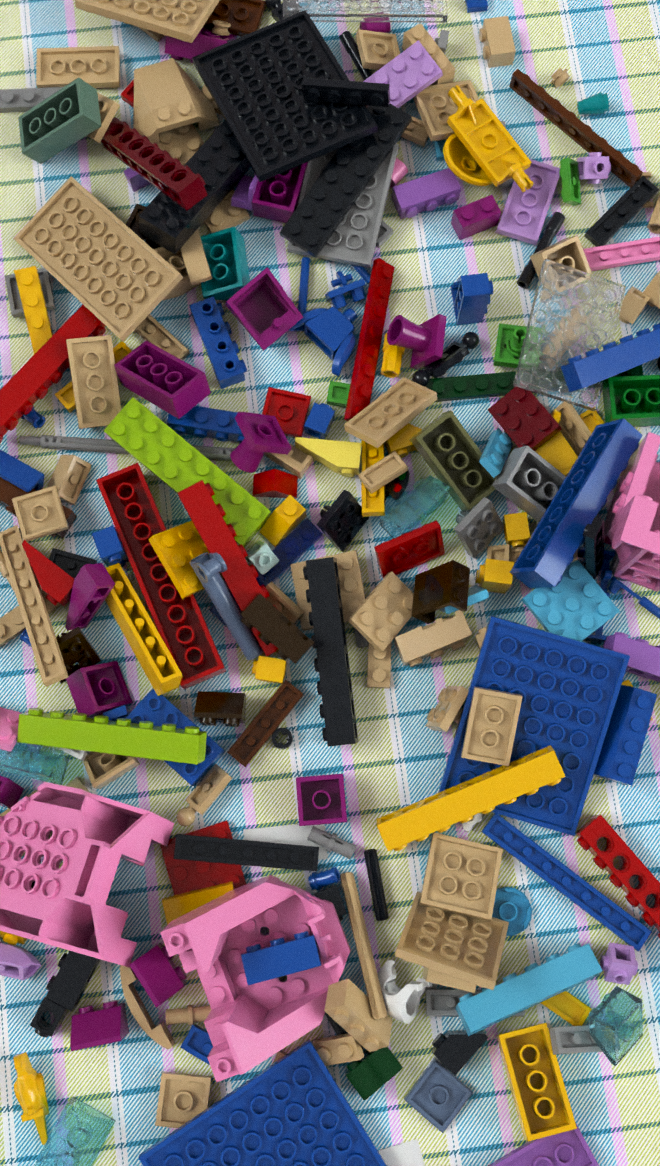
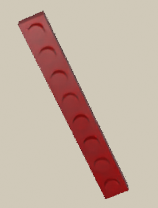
M381 258L373 261L344 416L346 421H349L366 408L371 400L395 268Z

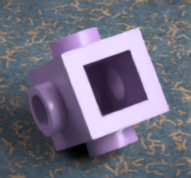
M590 152L589 157L577 158L579 180H588L587 184H599L600 179H608V174L611 171L609 156H602V152Z
M609 943L606 954L602 955L600 960V966L604 970L605 981L617 984H630L632 976H636L638 970L634 946Z

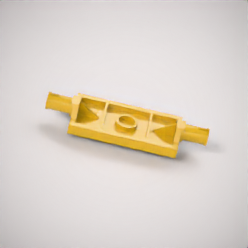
M459 85L451 88L448 96L457 105L458 110L455 114L448 117L447 123L496 187L509 179H513L522 192H525L526 189L529 190L534 183L524 170L530 167L532 163L482 98L475 102L471 98H467Z

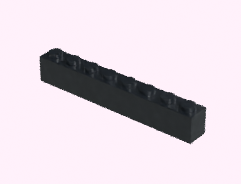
M329 557L307 560L306 566L303 567V574L309 584V589H306L307 602L311 603L312 612H309L310 626H314L315 634L311 636V640L314 642L312 645L313 649L317 651V658H314L315 671L319 672L320 681H317L318 695H322L323 704H320V716L325 719V727L322 728L324 742L327 741L328 747L356 744L359 741L337 559Z

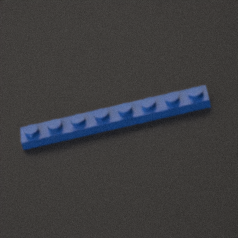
M493 814L481 831L484 835L629 946H634L636 951H640L652 933L651 930L500 815Z

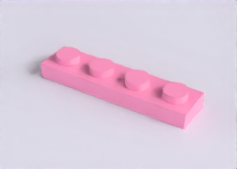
M660 237L586 248L583 251L591 271L660 260Z

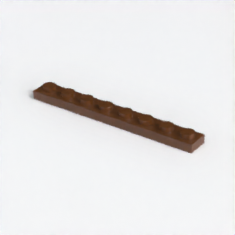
M519 69L512 74L509 86L512 90L588 153L602 152V156H609L611 172L631 188L641 178L643 172L636 164L631 163L620 151L609 145L606 139L597 135L589 125L580 121L573 112L568 111L557 99L551 97L543 87L533 82L527 74L522 73Z

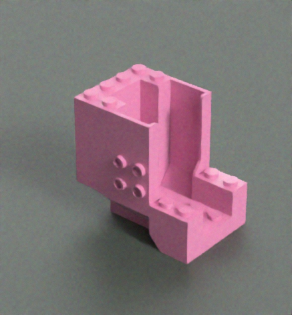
M648 432L640 442L638 449L629 458L627 468L621 472L604 522V543L612 545V549H615L618 554L619 562L614 574L615 577L658 592L660 590V462H656L660 436Z

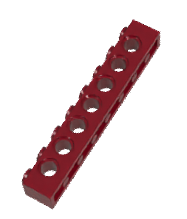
M116 117L112 119L101 140L102 145L107 151L187 211L208 195L204 188L206 183L200 174H194L187 165L183 166L176 157L173 159L166 150L162 151L155 142L151 143L145 135L141 136L135 128L131 129L125 121L122 122Z

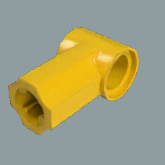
M385 333L383 344L384 355L381 374L388 378L399 377L405 347L389 345L387 333Z

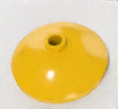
M452 134L449 136L443 146V155L447 166L453 174L471 185L487 186L492 184L493 182L457 135Z

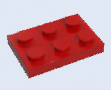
M437 520L374 547L382 578L391 571L398 575L445 554L441 526Z

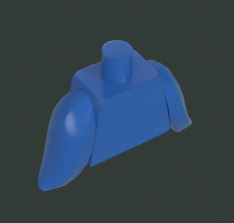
M336 307L329 309L314 308L302 313L303 318L290 328L289 331H304V334L333 361L331 366L332 374L339 377L344 364L349 359L356 345L355 327L352 322L357 319V314L351 308H348L342 314Z

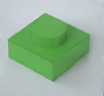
M330 381L327 404L346 407L350 384Z

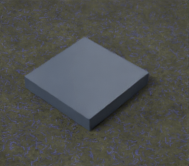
M433 1058L405 1095L404 1100L439 1131L444 1133L471 1097L473 1091L439 1061Z

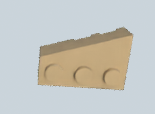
M457 610L453 616L445 619L441 617L432 624L424 627L420 626L396 636L394 643L403 666L409 664L410 667H414L423 663V658L430 656L431 659H435L444 655L443 651L452 648V651H456L465 647L464 643L469 640L472 633L463 611Z

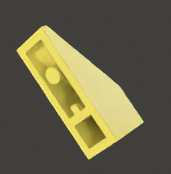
M295 437V447L307 455H311L314 460L332 471L341 473L344 477H353L359 474L362 443Z

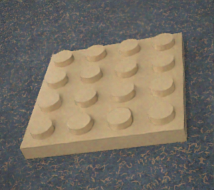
M417 892L400 937L395 957L450 975L456 979L476 984L479 987L494 990L509 922L492 917L491 921H486L419 905L421 893Z

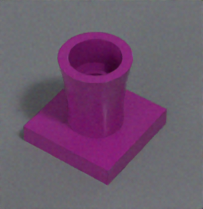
M438 314L426 322L417 325L402 315H398L389 326L387 342L389 345L412 349L410 368L418 370L442 358L447 316Z
M238 412L235 416L244 439L231 452L230 458L239 469L253 473L257 471L265 452L288 455L292 449L275 416Z

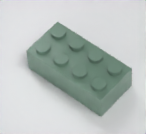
M78 77L19 116L22 154L42 164L100 128L101 118L97 89Z

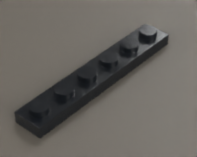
M176 834L173 859L317 871L319 847Z

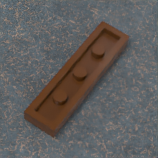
M285 680L227 753L244 767H247L304 694Z

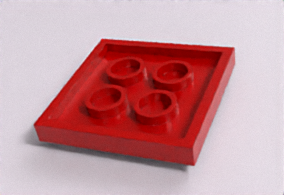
M228 820L184 834L233 839ZM176 837L169 839L167 846L160 845L174 895L232 881L234 889L247 884L241 865L173 859Z

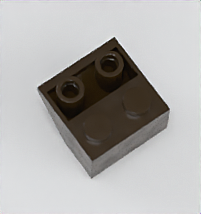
M198 691L194 718L203 726H216V722H223L226 727H239V723H245L246 694Z

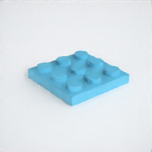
M579 560L572 562L566 567L562 574L563 578L558 585L548 588H535L521 599L547 632L579 641L584 640L620 612Z

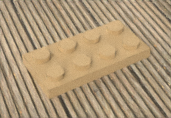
M119 46L37 48L36 86L37 88L65 87L79 77L94 88L120 87Z
M111 335L66 339L79 429L108 426L122 410L117 373L114 367L115 359Z
M404 377L344 424L345 431L378 448L437 400V392Z

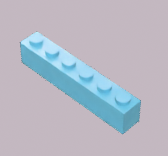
M577 943L567 948L568 953L562 956L559 953H555L547 957V962L538 966L537 962L524 968L525 973L518 976L516 973L509 974L503 978V983L494 987V990L481 988L482 992L475 996L471 992L460 997V1003L456 1005L455 1009L467 1035L475 1034L598 976L603 970L589 943L583 946Z

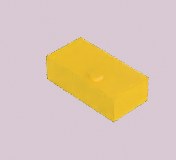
M547 1023L496 1035L524 1139L532 1141L577 1129L557 1057L553 1055Z

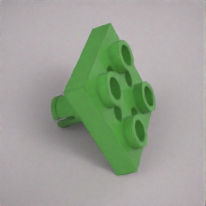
M499 323L494 366L537 371L542 328Z

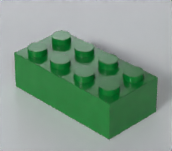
M660 375L607 378L602 386L606 423L624 418L633 427L660 426Z

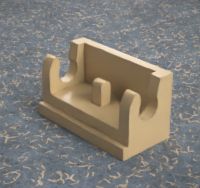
M290 444L292 449L288 455L265 452L264 455L293 475L298 476L299 479L303 477L314 461L311 455L305 454L292 444Z

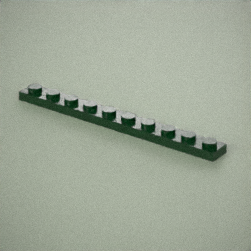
M642 364L612 377L643 376ZM561 367L537 369V371L523 370L429 379V383L426 385V388L437 392V400L435 402L505 396L521 382L532 393L568 390ZM607 379L583 389L602 387Z

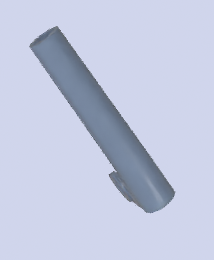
M205 552L189 562L246 659L252 660L263 653L262 648L253 632L240 621L243 618L240 614L241 611L219 573L227 570L224 559L217 552Z

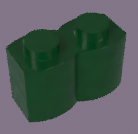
M388 1047L372 1052L365 1050L368 1053L361 1060L350 1062L346 1066L348 1070L345 1072V1075L363 1100L369 1098L403 1068Z

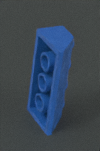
M621 685L594 776L622 785H633L657 694Z

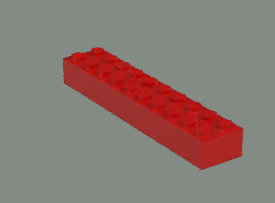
M133 464L97 479V484L157 630L182 673L181 687L185 690L227 672L195 595L193 594L184 599L181 598L148 540L151 536L167 529L139 464Z

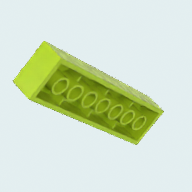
M134 397L129 400L105 428L104 432L176 493L203 480L204 484L209 483L215 493L212 499L215 504H221L226 514L223 516L227 525L231 523L237 534L234 537L236 543L242 544L244 548L272 514L267 507Z

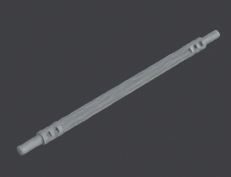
M42 435L41 437L20 436L19 443L22 445L41 446V448L129 454L114 440L52 435ZM192 445L209 460L232 461L230 454L235 449Z

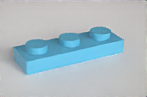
M499 428L491 434L479 460V463L493 478L501 473L513 445L509 435L502 432Z

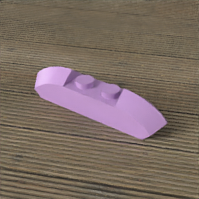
M0 942V975L26 980L32 977L41 966L38 959L26 949L17 945Z

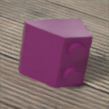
M117 661L80 668L66 678L78 713L87 714V718L103 716V713L133 703Z
M159 943L129 964L156 1008L187 984L185 981L187 978L186 973L180 965L176 967L172 961L174 956L169 957L167 949L162 943Z
M117 1000L104 1002L101 1008L94 1009L93 1005L78 1008L79 1012L72 1016L71 1051L122 1041L129 1033L125 1003L118 1004Z

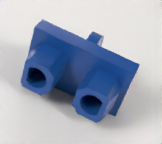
M341 271L336 272L337 279L331 281L332 287L339 285L340 288L325 294L326 300H330L333 307L340 309L347 306L344 294L350 292L354 303L365 299L363 286L366 284L364 278L347 284L346 282L353 280L352 275L344 276Z

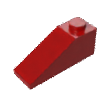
M24 540L22 546L41 589L47 593L45 598L55 606L60 603L65 607L71 599L74 578Z

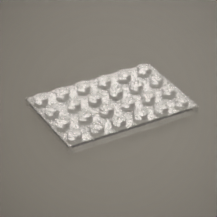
M545 259L542 263L513 386L556 400L565 401L591 411L597 410L604 380L583 389L569 392L561 366L569 364L568 359L581 355L584 358L586 357L585 352L595 348L601 351L603 350V345L613 342L626 286Z

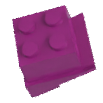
M268 267L226 301L227 308L263 351L303 318Z

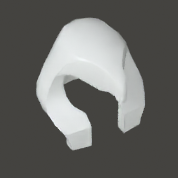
M387 960L378 973L387 1015L405 1024H410L418 1012L420 999L425 988L432 987V983L418 978L416 981L411 980L404 988L398 987L395 984L396 970L394 965L396 961Z

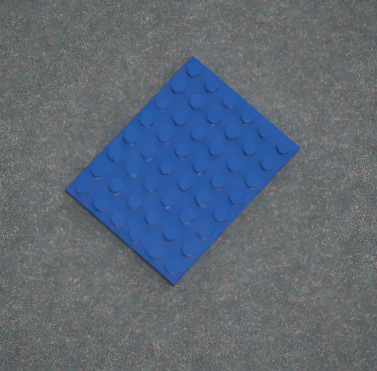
M490 616L438 793L502 766L461 757L474 686L520 694L523 698L510 762L551 745L566 777L561 778V782L556 785L548 786L547 784L540 787L539 791L532 795L523 794L517 797V800L511 804L504 805L502 803L497 805L491 812L575 836L630 655Z
M310 1039L139 1154V1160L143 1166H387Z

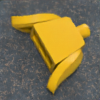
M554 409L551 416L559 424L561 413ZM561 431L535 451L565 476L568 475L578 458Z

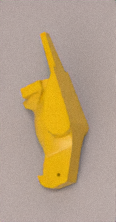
M24 1052L13 1057L17 1072L14 1092L23 1110L21 1115L22 1122L34 1119L42 1145L48 1143L45 1115L49 1114L44 1078L42 1073H38L33 1069L27 1053Z

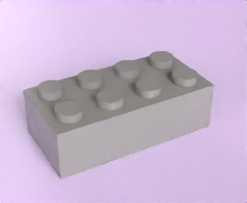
M523 446L512 450L501 473L498 474L492 486L523 511L527 512L537 522H540L566 476L529 446Z

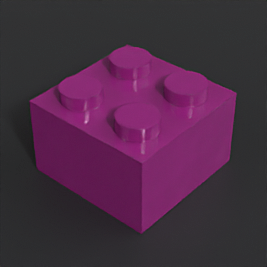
M343 774L296 777L299 826L347 822Z

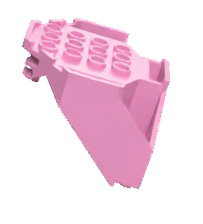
M44 782L37 787V792L30 797L25 796L11 807L9 813L3 817L0 816V931L130 967L129 964H131L137 942L121 938L128 912L106 905V901L120 858L136 865L144 866L150 844L167 846L174 823L153 812L89 793L82 789ZM53 831L52 836L49 839L48 836ZM42 856H44V860L40 864V859ZM63 860V864L59 869V863Z
M272 875L226 892L224 895L172 920L160 932L169 957L178 954L185 973L197 970L210 1004L211 1011L204 1024L213 1045L207 1058L216 1082L246 1073L319 1026L325 1015L324 1009L328 986L339 982L351 951L333 903L313 896L311 893L294 885L291 886L280 881L279 878ZM262 927H267L270 932L268 935H263L261 933ZM308 931L309 935L314 934L322 962L321 966L289 974L286 981L274 978L252 985L247 984L241 954L247 952L246 947L260 944L261 948L270 946L271 940L284 937L285 941L295 939L294 934Z

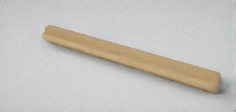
M346 872L340 875L342 889L372 1017L374 1020H379L387 1017L386 1007L354 874Z

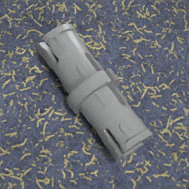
M315 826L312 827L307 839L325 847L328 852L333 851L348 859H351L356 845L338 838L337 834L333 833L331 835Z

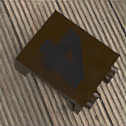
M452 560L415 575L412 617L429 624L435 622L436 610L449 605L463 612L467 611L470 568Z

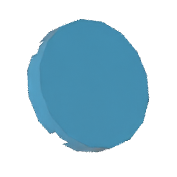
M501 887L496 890L492 917L509 922L506 936H514L528 927L532 918V907L523 892L513 887Z

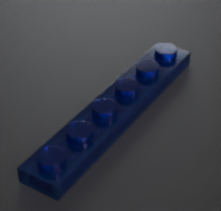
M308 518L272 550L279 559L275 566L264 575L256 569L259 575L256 577V580L260 586L264 584L266 587L270 582H274L290 567V564L299 559L323 536V533ZM213 605L209 609L210 612L226 627L218 610Z

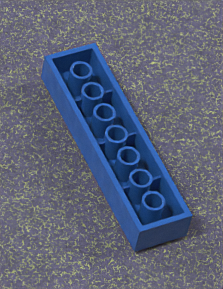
M624 418L595 427L509 572L528 588L555 587L561 582L563 572L574 559V553L585 540L583 532L588 523L591 524L599 510L604 507L607 502V496L618 483V477L627 468L629 458L638 449L639 441L643 435Z

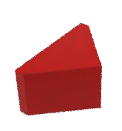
M278 469L254 474L252 496L287 498L291 495L297 499L298 476Z

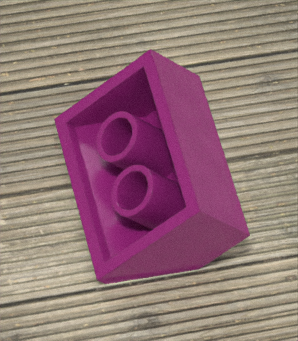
M202 27L192 43L166 36L164 53L171 54V58L183 60V58L190 59V62L193 63L192 57L237 39V35H218L212 33V29Z

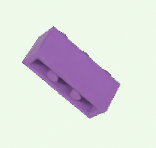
M446 168L394 186L391 198L400 219L412 218L418 213L433 211L438 206L453 204L459 200L461 187L453 172Z
M615 632L613 635L606 636L603 648L630 655L626 672L660 683V646L649 645V642L643 639H630L628 634L622 632Z

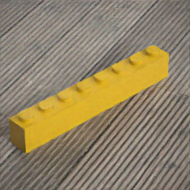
M550 745L510 762L509 766L502 765L377 819L376 826L387 850L391 851L394 849V851H399L405 848L407 843L414 840L416 842L423 841L433 832L438 831L441 833L450 829L452 824L468 822L478 813L486 814L493 811L497 805L502 803L504 805L511 804L517 800V797L523 794L532 795L538 792L542 786L547 784L548 786L556 785L561 782V778L566 776L554 749Z

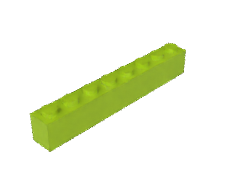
M29 708L28 712L19 714L17 742L198 765L205 760L207 732L199 731V727L186 726L185 729L176 728L175 724L168 723L162 724V726H154L152 721H139V724L131 723V719L118 718L117 721L109 720L108 716L87 718V714L73 713L72 716L65 715L64 711L54 710L50 711V713H44L41 708Z

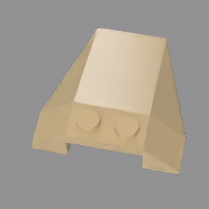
M174 58L134 69L133 128L141 136L145 135L151 143H160L159 133L197 122L200 131L220 125L211 102Z

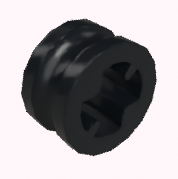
M279 728L273 732L272 742L276 748L286 749L292 744L293 737L288 729ZM279 733L283 735L288 734L289 739H286L288 742L285 745L282 742H276Z

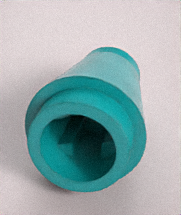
M600 92L578 101V114H604V111L609 110L607 93L602 94Z

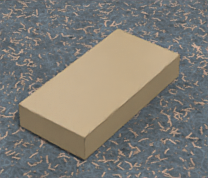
M394 451L358 474V477L372 494L408 471V466Z

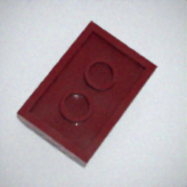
M523 382L519 383L488 409L518 448L529 446L532 450L536 451L562 430L557 421Z

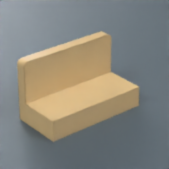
M61 455L47 488L56 485L60 499L70 505H75L92 465L75 455Z

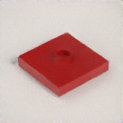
M269 387L262 414L275 416L285 436L293 438L302 437L311 403V396Z

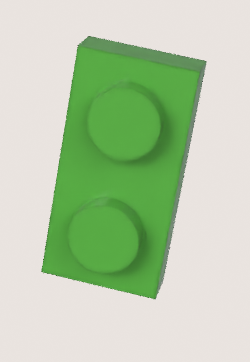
M565 158L560 160L561 197L564 203L576 206L581 204L578 162Z

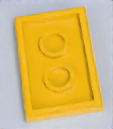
M233 881L162 898L167 925L172 920L233 890Z

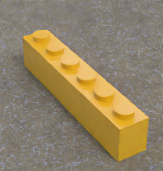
M120 563L106 567L115 585L106 597L105 602L156 694L160 696L179 688L182 673Z

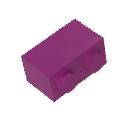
M489 195L453 210L451 224L459 240L497 226L501 211L493 195Z

